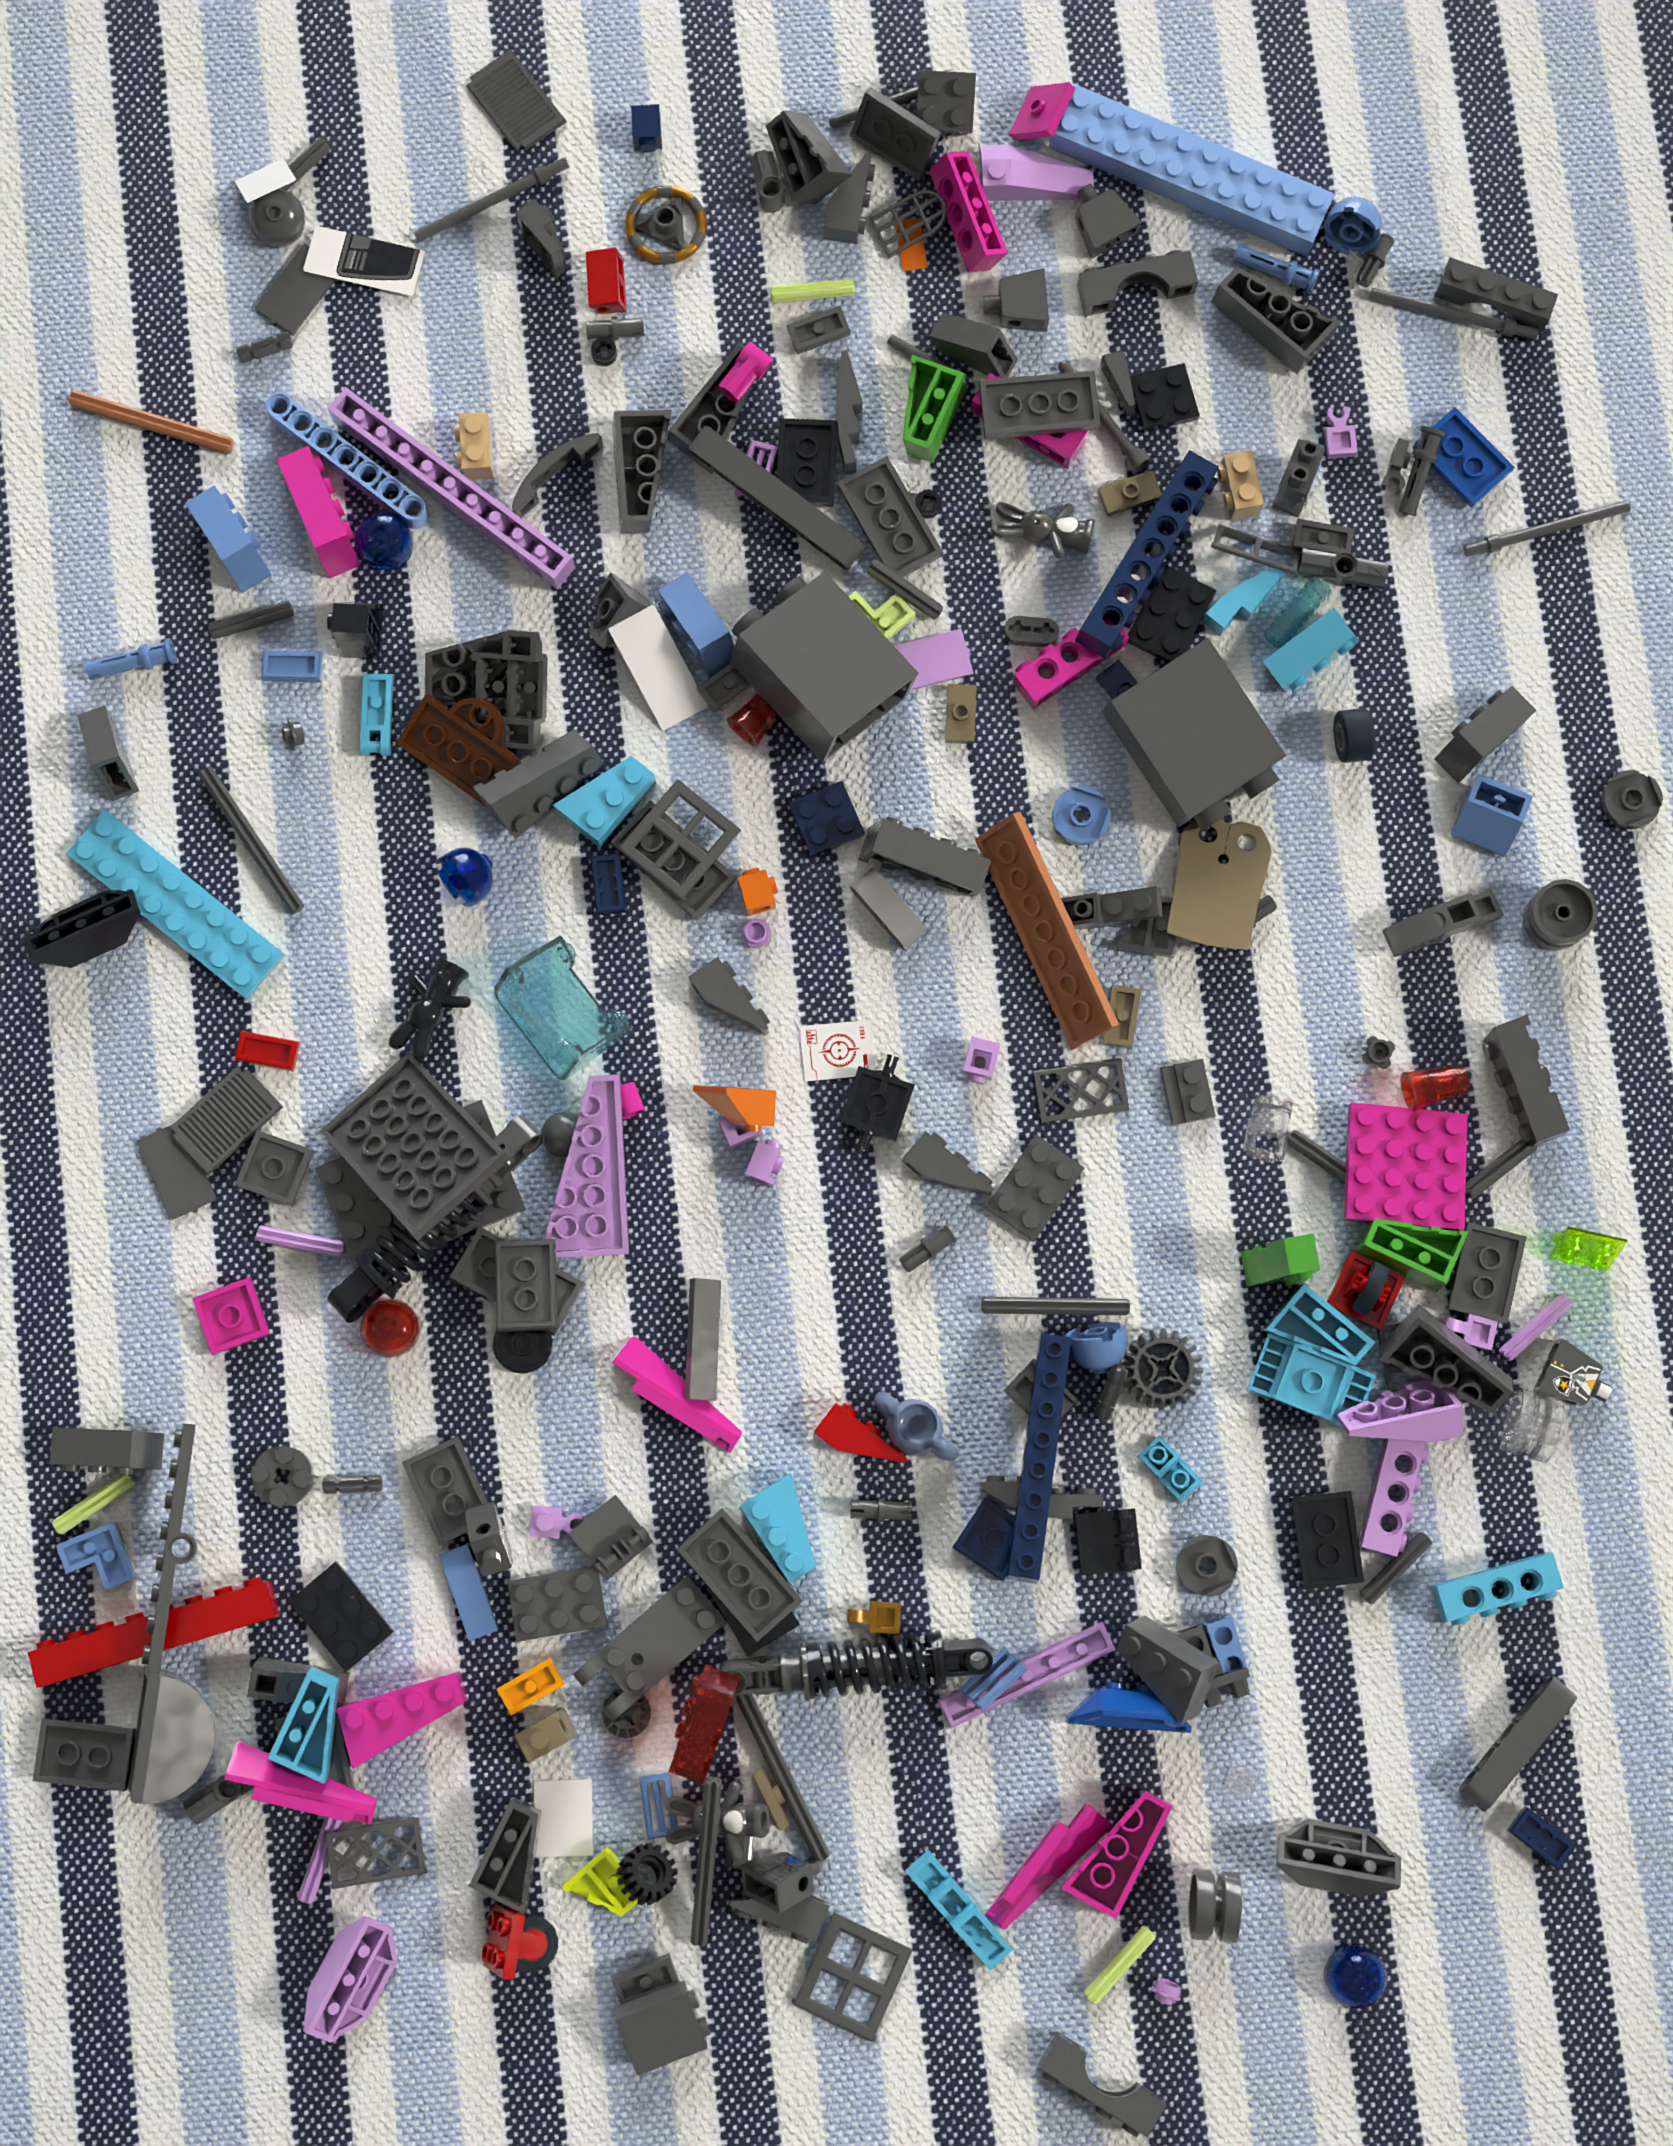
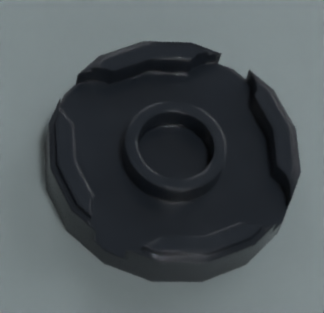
M496 1330L492 1346L496 1359L504 1368L513 1373L527 1374L537 1371L547 1363L552 1354L553 1339L552 1335L544 1330L497 1332Z

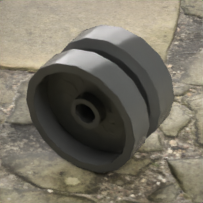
M1568 879L1555 880L1542 887L1527 903L1523 916L1525 930L1532 941L1542 948L1553 951L1568 949L1590 933L1596 924L1598 909L1592 893L1581 883Z
M1194 1869L1189 1893L1190 1938L1208 1941L1213 1933V1929H1215V1934L1220 1942L1236 1943L1239 1936L1242 1914L1240 1874L1238 1872L1222 1871L1217 1878V1883H1215L1212 1871Z

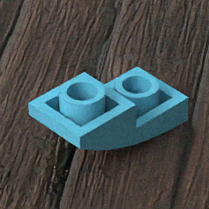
M1160 1435L1138 1455L1146 1467L1181 1504L1203 1484V1481L1185 1464L1177 1452Z

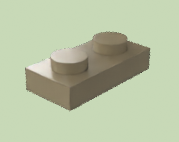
M1112 984L1109 1003L1119 1025L1104 1033L1102 1044L1132 1048L1141 989Z

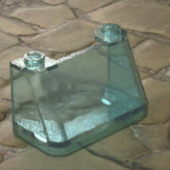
M560 935L506 967L494 987V994L500 1006L552 1074L559 1080L564 1081L628 1034L632 1027L624 1013L615 1009H611L607 1013L603 1010L573 971L572 967L575 964L576 956L575 950Z

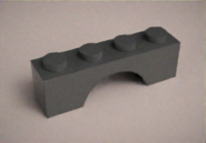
M1173 250L1160 257L1145 256L1136 262L1126 263L1121 261L1112 264L1108 268L1099 269L1092 267L1084 270L1083 273H1079L1077 288L1084 316L1112 311L1117 295L1124 288L1133 284L1154 286L1167 299L1195 294L1198 278L1191 251Z
M1449 257L1441 274L1434 297L1460 306L1466 303L1489 304L1505 311L1513 320H1517V324L1539 329L1538 332L1542 333L1550 320L1558 294Z
M1057 2031L1038 2062L1040 2069L1043 2070L1041 2075L1056 2086L1061 2082L1069 2087L1068 2093L1080 2102L1084 2103L1088 2099L1097 2105L1094 2110L1108 2120H1111L1113 2116L1123 2122L1121 2127L1131 2135L1138 2137L1139 2134H1142L1148 2138L1167 2106L1164 2099L1138 2082L1125 2090L1114 2092L1097 2087L1091 2082L1086 2073L1085 2061L1087 2053L1084 2047Z

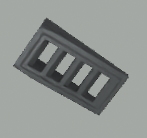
M1124 351L1105 354L1101 358V370L1126 417L1132 416L1136 403Z

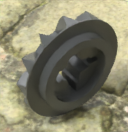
M619 1689L610 1694L604 1702L603 1709L622 1694L623 1691ZM643 1695L632 1705V1707L638 1706L631 1714L634 1725L628 1722L626 1718L612 1722L602 1709L605 1727L613 1735L621 1738H631L642 1733L648 1726L651 1718V1708L647 1698Z

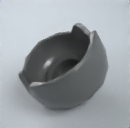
M571 1111L553 1114L545 1121L541 1129V1133L544 1135L542 1144L549 1153L558 1157L568 1156L579 1114Z

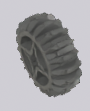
M1162 1328L1159 1332V1338H1157L1155 1331L1149 1330V1341L1141 1334L1137 1337L1141 1344L1140 1347L1133 1342L1129 1344V1348L1135 1353L1134 1355L1125 1353L1124 1359L1131 1361V1365L1126 1364L1123 1366L1130 1371L1131 1375L1127 1376L1124 1383L1133 1381L1134 1386L1127 1390L1128 1393L1131 1394L1138 1389L1140 1394L1136 1397V1401L1139 1403L1146 1396L1148 1398L1147 1408H1152L1156 1400L1158 1401V1410H1164L1165 1401H1168L1171 1409H1175V1398L1181 1404H1185L1187 1399L1183 1394L1184 1392L1190 1396L1196 1394L1195 1390L1190 1387V1384L1201 1385V1380L1193 1376L1194 1374L1203 1373V1368H1194V1363L1202 1361L1201 1356L1191 1357L1190 1353L1197 1349L1195 1345L1188 1349L1184 1347L1189 1340L1187 1336L1183 1337L1180 1342L1176 1341L1178 1331L1174 1330L1170 1338H1167V1331L1165 1328ZM1154 1345L1172 1347V1350L1164 1358H1158L1146 1351L1147 1348ZM1179 1355L1182 1356L1186 1366L1184 1380L1180 1378V1375L1174 1368ZM1140 1358L1145 1361L1144 1363L1150 1369V1376L1145 1385L1141 1381L1138 1372ZM1171 1358L1166 1367L1169 1376L1166 1377L1163 1374L1154 1380L1158 1372L1155 1363L1159 1362L1161 1365ZM1160 1381H1167L1179 1388L1171 1394H1158L1152 1391Z

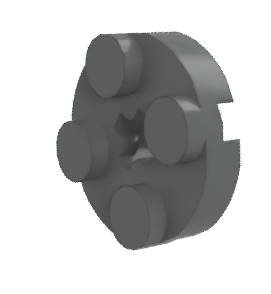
M1626 770L1615 775L1604 787L1601 794L1602 808L1607 818L1613 822L1615 827L1619 829H1639L1645 827L1656 818L1662 806L1663 795L1659 784L1651 776L1647 777L1636 770ZM1627 793H1630L1632 797L1637 796L1639 798L1635 803L1636 807L1626 803Z
M289 1446L273 1447L266 1450L259 1456L251 1470L252 1485L256 1494L264 1502L276 1507L292 1506L299 1503L309 1494L312 1487L314 1471L310 1459L302 1451ZM278 1469L282 1471L288 1469L290 1471V1474L287 1476L289 1480L287 1484L276 1482L275 1478L278 1476L276 1473Z
M1200 1535L1191 1538L1182 1546L1176 1557V1572L1180 1582L1186 1589L1197 1595L1210 1597L1225 1592L1232 1585L1238 1568L1237 1557L1232 1547L1224 1540L1210 1535ZM1203 1557H1206L1208 1561L1213 1560L1215 1563L1211 1567V1574L1199 1570Z

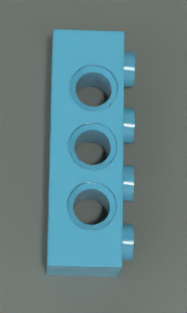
M1553 1552L1541 1553L1430 1585L1441 1621H1451L1452 1626L1469 1622L1468 1616L1480 1613L1481 1617L1499 1613L1497 1607L1509 1604L1510 1609L1525 1606L1528 1604L1526 1599L1538 1596L1539 1601L1557 1596L1556 1590L1564 1588ZM1525 1573H1529L1533 1578V1585L1528 1590L1521 1586V1577ZM1497 1581L1501 1582L1504 1586V1593L1498 1599L1493 1596L1491 1591L1492 1585ZM1470 1589L1475 1594V1602L1472 1606L1467 1607L1463 1603L1462 1596L1466 1590Z

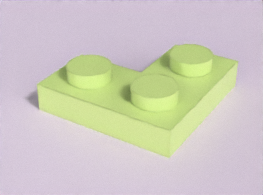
M856 590L848 596L888 640L916 617V613L896 593L876 611Z

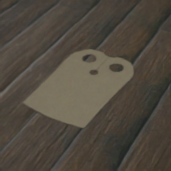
M1220 819L1211 825L1217 832V838L1213 842H1204L1199 837V826L1195 820H1192L1181 834L1175 886L1166 933L1208 946L1249 950L1258 904L1272 853L1268 838L1262 828L1242 821L1238 824H1229ZM1241 835H1252L1256 840V847L1250 851L1241 849L1238 845V839ZM1224 852L1229 858L1226 864L1218 861V857L1224 854Z

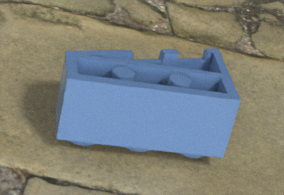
M688 572L659 588L658 592L662 601L658 605L666 618H672L674 621L672 625L680 638L684 637L688 650L694 658H697L707 676L711 678L730 664L729 660L734 649L730 632Z

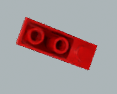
M845 1402L842 1406L835 1403L813 1431V1433L839 1452L899 1463L907 1461V1458L903 1456L904 1452L895 1446L892 1441L888 1444L879 1437L882 1433L881 1430L869 1421L864 1425L855 1417L858 1415V1412Z

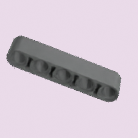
M1552 1675L1546 1679L1459 1787V1792L1482 1812L1488 1810L1577 1700V1695L1555 1676Z

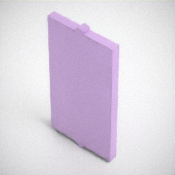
M962 629L893 645L918 672L910 690L974 674L969 658L970 649L966 647Z

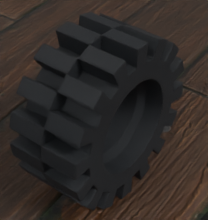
M647 1843L644 1846L641 1844L625 1855L620 1861L619 1865L621 1867L617 1869V1875H622V1877L617 1882L618 1885H625L621 1892L624 1895L629 1892L631 1895L628 1899L631 1902L638 1898V1905L647 1903V1906L652 1905L674 1889L672 1886L676 1884L677 1879L673 1877L678 1874L677 1868L672 1869L671 1866L676 1862L674 1858L671 1860L667 1859V1856L670 1854L667 1850L663 1853L660 1852L662 1846L657 1844L652 1848V1843ZM645 1863L653 1869L656 1875L654 1885H648L641 1879L638 1872L640 1864Z

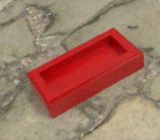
M241 1031L235 1060L294 1072L300 1042Z

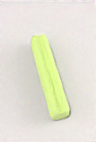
M851 278L774 285L771 287V300L773 303L853 296L855 286Z
M130 1474L119 1475L54 1519L52 1525L56 1532L59 1534L66 1533L134 1487L135 1482Z
M1142 1926L1087 1987L1084 1994L1093 2004H1098L1155 1940L1154 1933L1146 1926Z

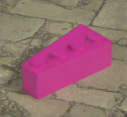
M306 446L278 458L277 462L329 579L361 566L350 541L351 538H354L348 521L342 523L340 518L345 515L338 499L332 500L331 494L335 493L329 477L323 478L321 472L326 470L319 454L313 456L309 446Z
M460 1671L336 1708L352 1769L467 1702L468 1699Z
M1145 1790L1060 1889L1117 1919L1173 1805Z

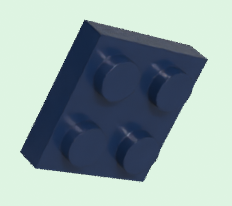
M842 781L788 803L811 858L865 836L863 827Z

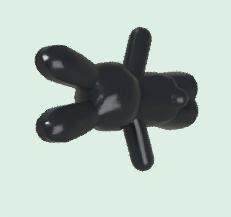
M438 958L434 973L430 977L428 984L419 974H413L410 977V981L423 998L418 999L412 1004L408 1019L390 1035L389 1046L395 1050L402 1048L417 1030L411 1049L412 1056L418 1061L424 1060L429 1050L432 1032L440 1025L443 1019V1008H468L471 1005L469 997L455 996L459 985L469 977V973L452 962Z

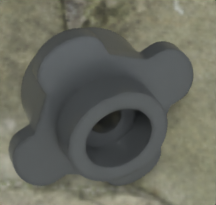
M288 718L287 724H285V727H282V736L285 745L290 744L291 751H295V746L304 745V732L300 722H292V719Z
M1375 1036L1369 1037L1366 1041L1368 1046L1366 1053L1362 1055L1363 1062L1367 1065L1373 1063L1379 1065L1381 1069H1387L1391 1065L1390 1057L1395 1050L1394 1043L1378 1039ZM1380 1050L1381 1055H1377L1376 1051Z

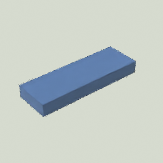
M469 1544L439 1554L468 1640L472 1641L498 1631L499 1629Z

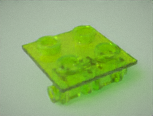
M1568 1226L1561 1233L1555 1232L1553 1243L1556 1246L1551 1252L1550 1258L1559 1259L1564 1263L1587 1265L1596 1270H1609L1627 1243V1239Z

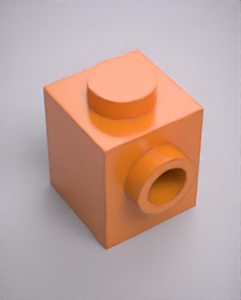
M752 868L742 872L743 876L738 877V884L747 916L776 909L773 894H777L778 890L774 876L768 878L766 869L759 871V868Z

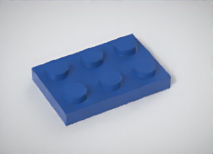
M1456 407L1432 427L1444 431L1446 434L1440 440L1436 453L1438 459L1435 463L1431 464V468L1471 509L1515 469ZM1419 439L1413 444V449H1417Z

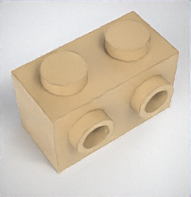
M488 412L460 413L459 424H454L455 440L460 442L461 451L456 452L457 469H462L464 476L471 481L494 479L492 427Z
M1252 450L1224 455L1220 466H1218L1217 475L1219 482L1223 483L1225 492L1223 493V503L1225 510H1229L1231 521L1259 516L1264 502Z

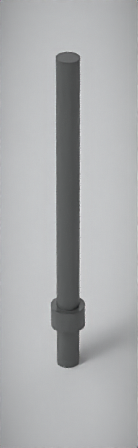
M563 157L547 166L541 165L533 169V173L413 232L419 243L538 183L542 185L550 181V177L570 168L566 158Z
M1373 287L1369 297L1372 300L1500 331L1501 335L1508 337L1516 335L1536 340L1539 331L1537 328L1517 324V320L1509 318L1501 320Z
M1626 500L1505 535H1490L1485 537L1483 541L1465 545L1463 547L1466 557L1483 552L1488 554L1501 551L1502 547L1629 512L1630 504Z

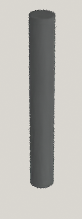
M891 334L887 341V345L910 358L914 355L954 369Z

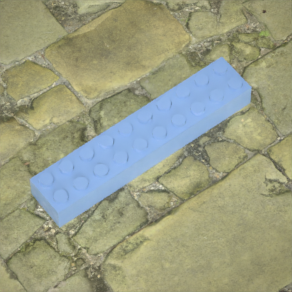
M1073 84L1075 91L1054 136L1050 137V149L1308 257L1329 210L1334 193Z

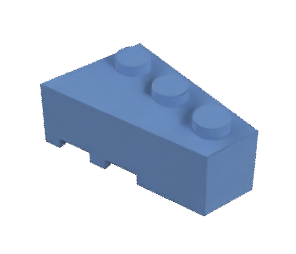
M214 485L185 503L242 593L272 575L256 550L257 547L261 546L252 531L247 533L244 531V528L248 527L239 511L235 514L232 513L231 510L235 506L226 492L221 495Z

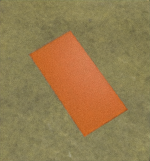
M920 218L905 219L901 223L906 230L920 222ZM896 223V232L899 234L900 229ZM922 227L910 232V235H907L910 242L923 235ZM903 237L898 239L899 248L906 244ZM924 240L900 253L903 271L928 268Z

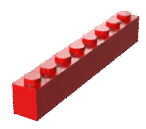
M257 1577L244 1581V1588L233 1591L231 1585L214 1590L215 1596L203 1600L202 1594L184 1599L185 1605L174 1608L173 1603H170L163 1651L279 1617L280 1612L272 1582H262V1578ZM143 1612L126 1616V1623L117 1626L114 1625L113 1621L96 1625V1632L85 1635L84 1630L66 1634V1641L55 1644L54 1639L36 1643L37 1649L27 1652L36 1688L142 1658L144 1645L150 1646L152 1634L146 1633L148 1616L144 1617Z

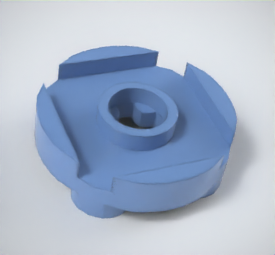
M1088 786L1074 787V789L1062 793L1057 798L1052 810L1053 828L1068 843L1092 845L1106 833L1111 821L1110 807H1108L1105 797L1098 790ZM1085 809L1086 816L1090 817L1089 820H1083L1082 823L1077 822V818L1073 816V813Z

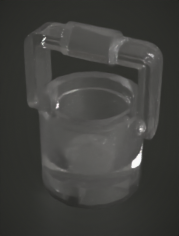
M1268 1095L1255 1096L1251 1119L1248 1122L1243 1147L1245 1152L1253 1154L1254 1158L1268 1163L1284 1160L1293 1102ZM1256 1135L1276 1138L1275 1154L1272 1151L1254 1147Z

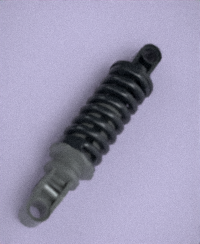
M524 1115L513 1118L493 1139L510 1158L508 1161L511 1164L505 1162L419 1241L415 1239L404 1225L405 1230L402 1231L395 1224H391L388 1227V1232L394 1238L392 1242L382 1235L376 1238V1243L383 1250L380 1254L373 1248L366 1247L359 1255L356 1254L353 1257L358 1268L341 1284L336 1286L327 1298V1301L347 1323H352L362 1317L366 1310L383 1294L394 1299L396 1293L403 1286L402 1283H408L411 1280V1274L407 1267L412 1271L420 1272L423 1269V1264L419 1256L431 1261L435 1257L432 1249L433 1246L442 1250L447 1245L444 1238L445 1235L450 1238H455L458 1235L456 1224L467 1227L470 1224L468 1213L478 1216L488 1206L493 1204L489 1196L491 1191L497 1186L501 1187L504 1184L503 1180L530 1154L535 1152L544 1141V1135Z
M940 1630L928 1632L926 1635L920 1636V1640L916 1634H910L907 1638L906 1649L899 1635L892 1637L890 1650H888L886 1640L883 1637L876 1638L874 1647H871L868 1639L862 1638L859 1641L858 1648H854L853 1642L848 1639L843 1642L842 1650H838L837 1644L834 1641H829L826 1645V1651H823L822 1644L801 1642L799 1653L787 1654V1651L780 1652V1656H757L748 1659H731L724 1662L719 1672V1687L728 1696L767 1695L775 1692H783V1695H790L791 1691H802L806 1701H811V1699L820 1696V1689L825 1698L832 1696L833 1688H837L840 1696H847L850 1686L854 1687L856 1694L863 1695L866 1685H870L871 1691L877 1694L880 1693L884 1683H886L890 1692H895L898 1688V1677H902L903 1686L907 1691H911L914 1688L915 1676H918L920 1686L923 1689H928L930 1685L946 1689L947 1677L985 1674L991 1669L993 1659L990 1646L985 1640L973 1638L943 1641ZM975 1652L986 1654L980 1661L970 1659L971 1655ZM762 1672H765V1679H763ZM735 1673L741 1679L737 1682H729L725 1677L728 1674Z

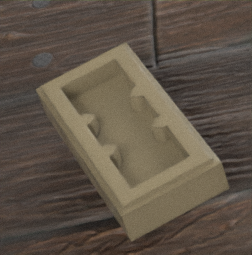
M1153 470L1098 488V493L1107 516L1158 501L1162 495Z
M948 684L945 743L974 744L977 685Z
M763 1766L754 1770L752 1773L753 1780L769 1808V1813L777 1830L788 1827L790 1821L782 1806V1803L786 1802L778 1784L774 1787L772 1786Z

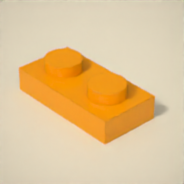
M550 1657L497 1688V1691L512 1716L566 1683Z

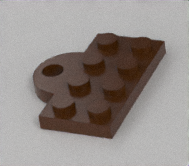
M425 694L396 744L485 807L487 806L472 787L481 782L484 785L495 779L494 775L503 769L506 772L520 765L519 760H521V758L500 744L504 734L502 715L494 704L482 698L460 700L450 709L430 694ZM479 707H484L488 712V719L483 724L478 722L475 716L476 710Z

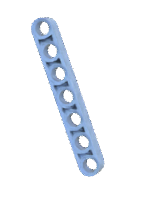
M274 393L268 397L266 409L272 422L303 447L309 446L312 454L315 456L319 454L321 461L409 528L420 529L427 524L429 514L421 497L286 394ZM279 407H287L284 413H275L276 409H278ZM303 423L309 424L306 430H297L299 425ZM325 440L332 441L326 448L319 447L320 443ZM347 457L354 458L353 462L348 465L341 464L342 460ZM369 474L376 475L375 479L371 482L363 481L364 477ZM391 491L399 492L394 499L385 498L387 493ZM413 508L421 509L417 516L407 515Z

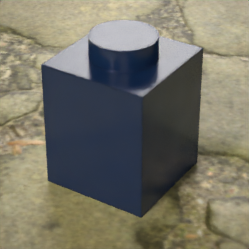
M659 104L631 106L634 151L640 150L648 153L656 149H662Z

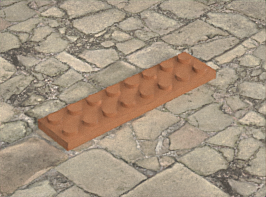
M1021 812L1013 813L975 838V842L979 850L984 853L983 857L991 860L988 870L1070 1048L1074 1050L1117 1027L1119 1023Z

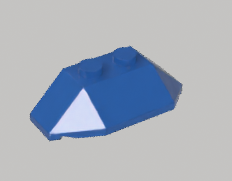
M1106 1682V1688L1098 1687L1066 1715V1723L1183 1733H1191L1192 1730L1188 1722L1181 1724L1152 1690L1144 1684H1137V1689L1131 1690L1124 1689L1125 1683Z

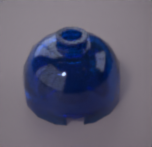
M387 511L375 512L364 518L358 525L355 534L357 552L362 561L371 569L394 571L402 567L412 555L413 535L407 523L396 514Z
M460 847L447 852L437 860V864L441 863L442 866L438 870V874L444 886L455 899L460 895L466 901L462 904L465 907H473L490 892L493 886V864L487 855L480 854L472 848Z
M1347 1944L1336 1952L1334 1951L1329 1956L1324 1967V1981L1329 1993L1338 2003L1348 2008L1365 2009L1375 2005L1383 1997L1387 1988L1388 1974L1384 1962L1375 1951L1362 1944Z

